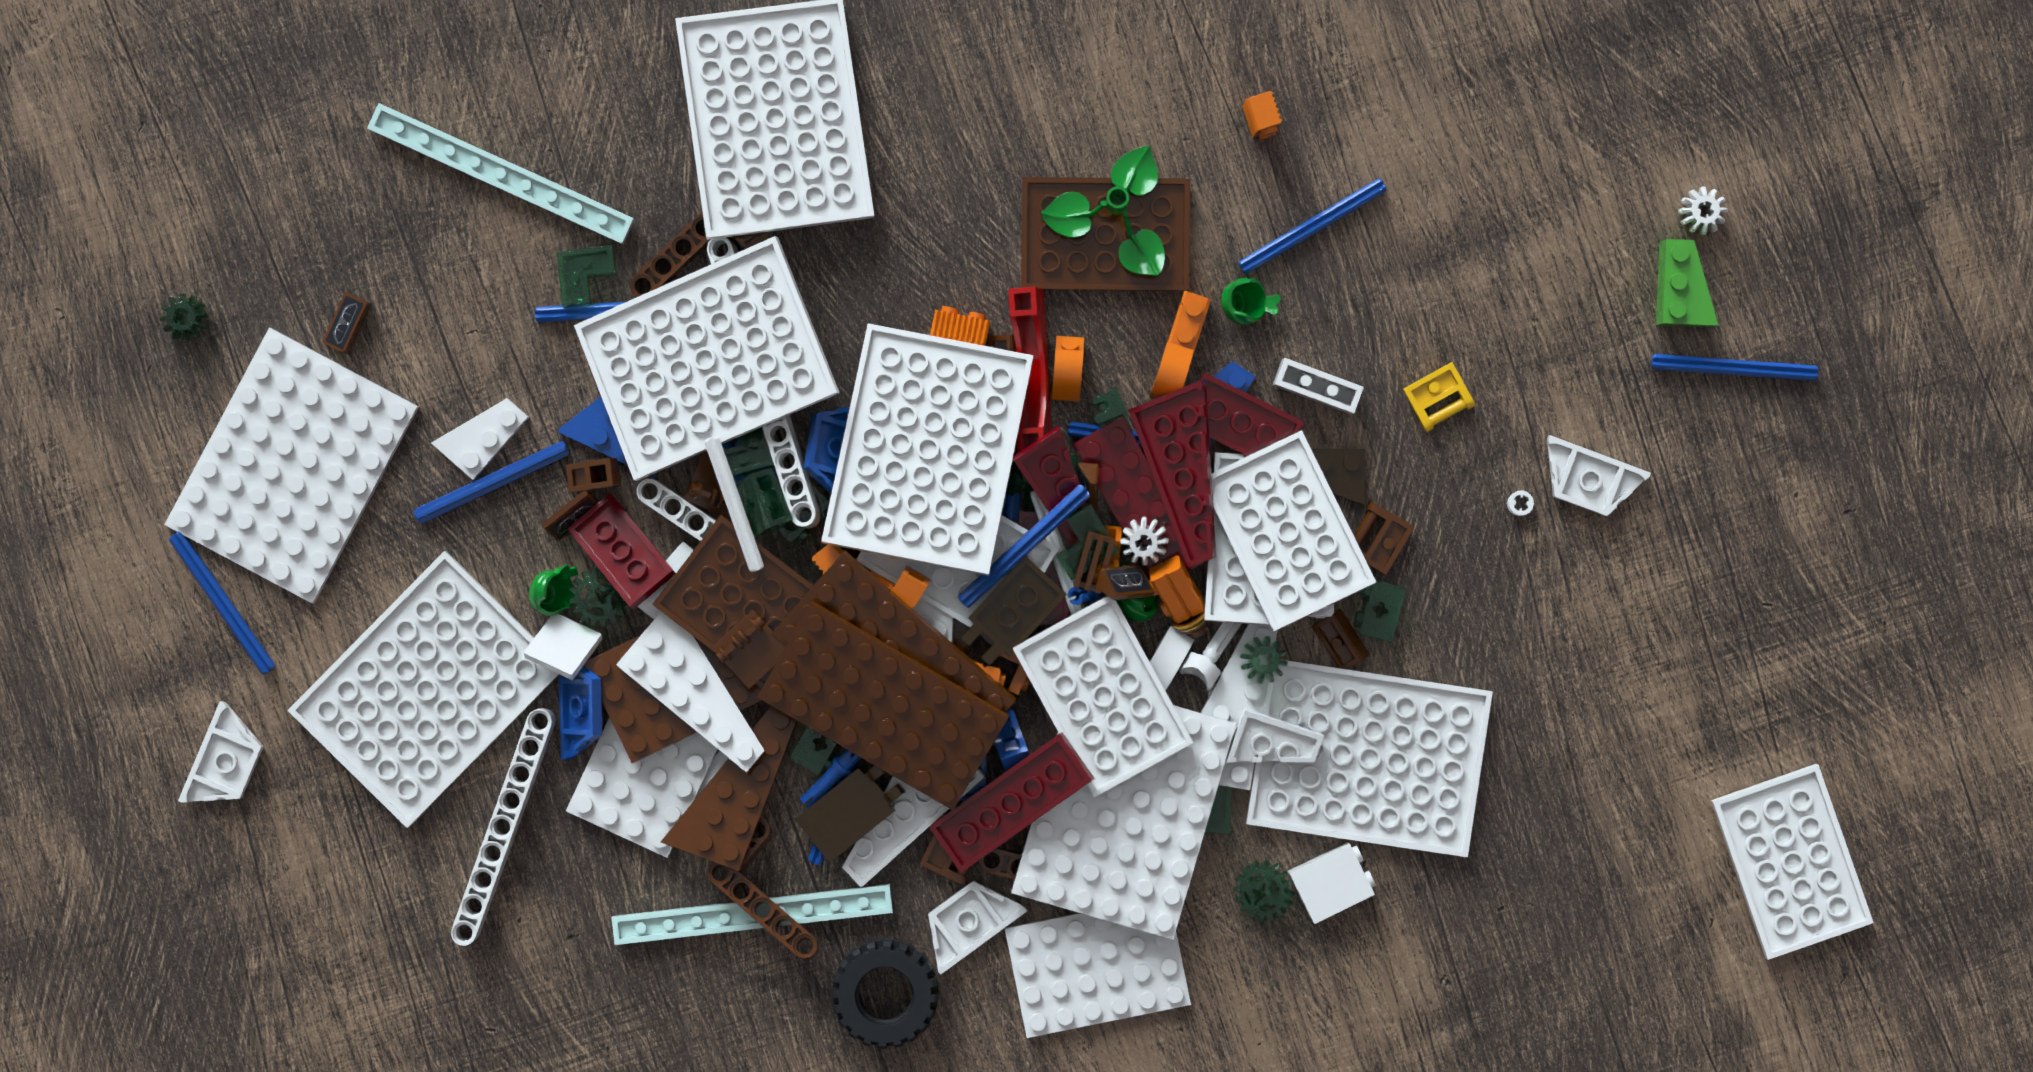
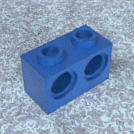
M1013 709L1005 712L1009 717L994 741L1005 772L1029 756Z

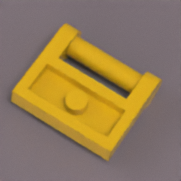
M1453 362L1402 389L1426 433L1433 430V426L1463 409L1469 410L1476 406ZM1456 391L1458 392L1460 399L1430 416L1427 415L1424 410L1425 408Z

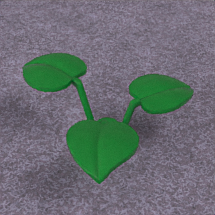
M1149 146L1134 149L1115 162L1111 169V182L1116 187L1108 191L1106 200L1101 201L1100 205L1089 212V201L1082 194L1066 192L1056 197L1041 212L1042 219L1050 229L1068 238H1078L1087 234L1091 229L1089 217L1095 216L1103 208H1107L1113 215H1122L1127 234L1130 238L1122 242L1119 247L1118 257L1122 266L1131 273L1157 276L1163 269L1165 252L1161 239L1149 229L1140 230L1134 236L1127 212L1129 203L1128 191L1135 196H1143L1150 193L1157 184L1158 170Z

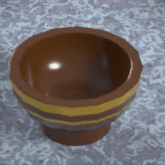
M1205 611L1194 617L1190 616L1189 619L1179 624L1175 623L1173 618L1171 620L1173 627L1177 631L1188 634L1191 638H1198L1209 629L1208 621H1204Z

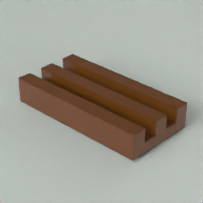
M1088 531L1073 587H1082L1084 590H1093L1095 593L1101 594V591L1096 588V584H1092L1103 542L1108 543L1101 569L1108 568L1116 538ZM1092 539L1098 541L1086 582L1081 581Z

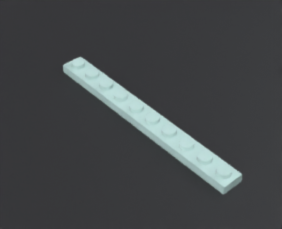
M378 103L367 129L621 244H624L635 220L628 215Z
M890 884L770 898L799 924L893 913ZM735 902L611 917L615 945L764 928ZM768 903L760 904L756 911L757 916L762 918L768 916L771 907ZM784 921L779 926L791 925V923Z

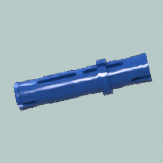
M847 749L841 756L837 755L832 760L833 764L800 797L801 802L805 804L812 797L813 799L806 806L807 808L811 807L827 794L844 775L848 776L853 771L852 767L861 757Z

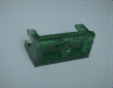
M1117 386L1112 387L1109 390L1110 392L1097 396L1093 400L1091 406L1104 403L1099 408L1100 410L1107 409V411L1101 412L1093 418L1096 425L1126 414V409Z

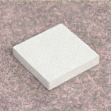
M560 614L550 616L524 651V657L573 680L602 641V634Z

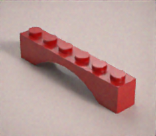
M1036 286L1008 289L1010 319L1014 332L1016 351L1018 353L1034 355L1017 437V454L1052 430L1044 290Z

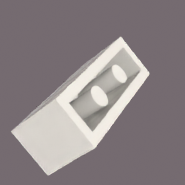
M1287 358L1282 359L1272 385L1350 415L1355 413L1364 388L1363 386Z

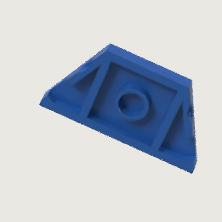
M601 396L559 429V433L607 456L618 458V461L628 465ZM658 472L650 476L657 478Z
M850 407L812 415L803 469L830 494H832Z
M585 664L573 680L559 674L561 760L573 759L602 736L601 678L590 669H587Z

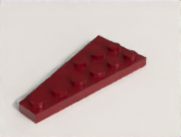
M1203 379L1128 410L1188 568L1216 557L1206 379Z

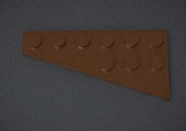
M771 706L752 729L765 752L747 773L728 758L661 840V843L740 872L798 721Z

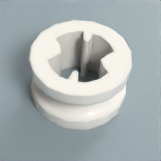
M1517 491L1508 498L1507 506L1513 515L1524 516L1533 509L1534 501L1528 492ZM1516 496H1519V499L1523 496L1527 499L1525 503L1526 510L1522 511V508L1518 510L1514 508L1516 504L1514 498Z

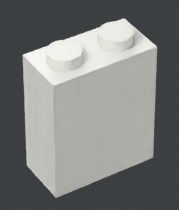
M1348 842L1343 843L1288 870L1294 886L1314 924L1375 895L1372 887L1376 886L1369 871L1364 873L1360 862L1364 860L1357 846L1351 847Z

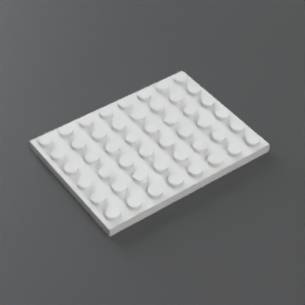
M817 0L675 18L706 239L874 218L843 0Z
M776 236L574 325L635 481L707 451L705 440L717 436L720 438L721 444L839 394L780 241Z
M868 324L821 542L989 576L1034 355Z
M269 328L164 525L177 532H181L184 536L313 604L323 589L419 406L284 334Z
M444 551L287 711L406 828H409L559 674L524 657V651L533 641L534 637L447 551Z
M1271 658L1263 714L1324 735L1315 762H1255L1246 824L1468 857L1493 691Z
M1173 705L1194 743L1096 797L1093 796L1088 785H1085L1031 823L1011 893L1173 940L1236 723Z

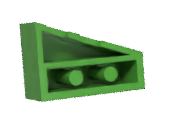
M1665 239L1659 242L1656 326L1703 328L1719 326L1694 240Z

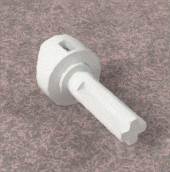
M1223 622L1202 655L1190 652L1178 671L1181 674H1192L1199 677L1205 683L1207 691H1210L1221 675V671L1214 663L1217 662L1242 623Z

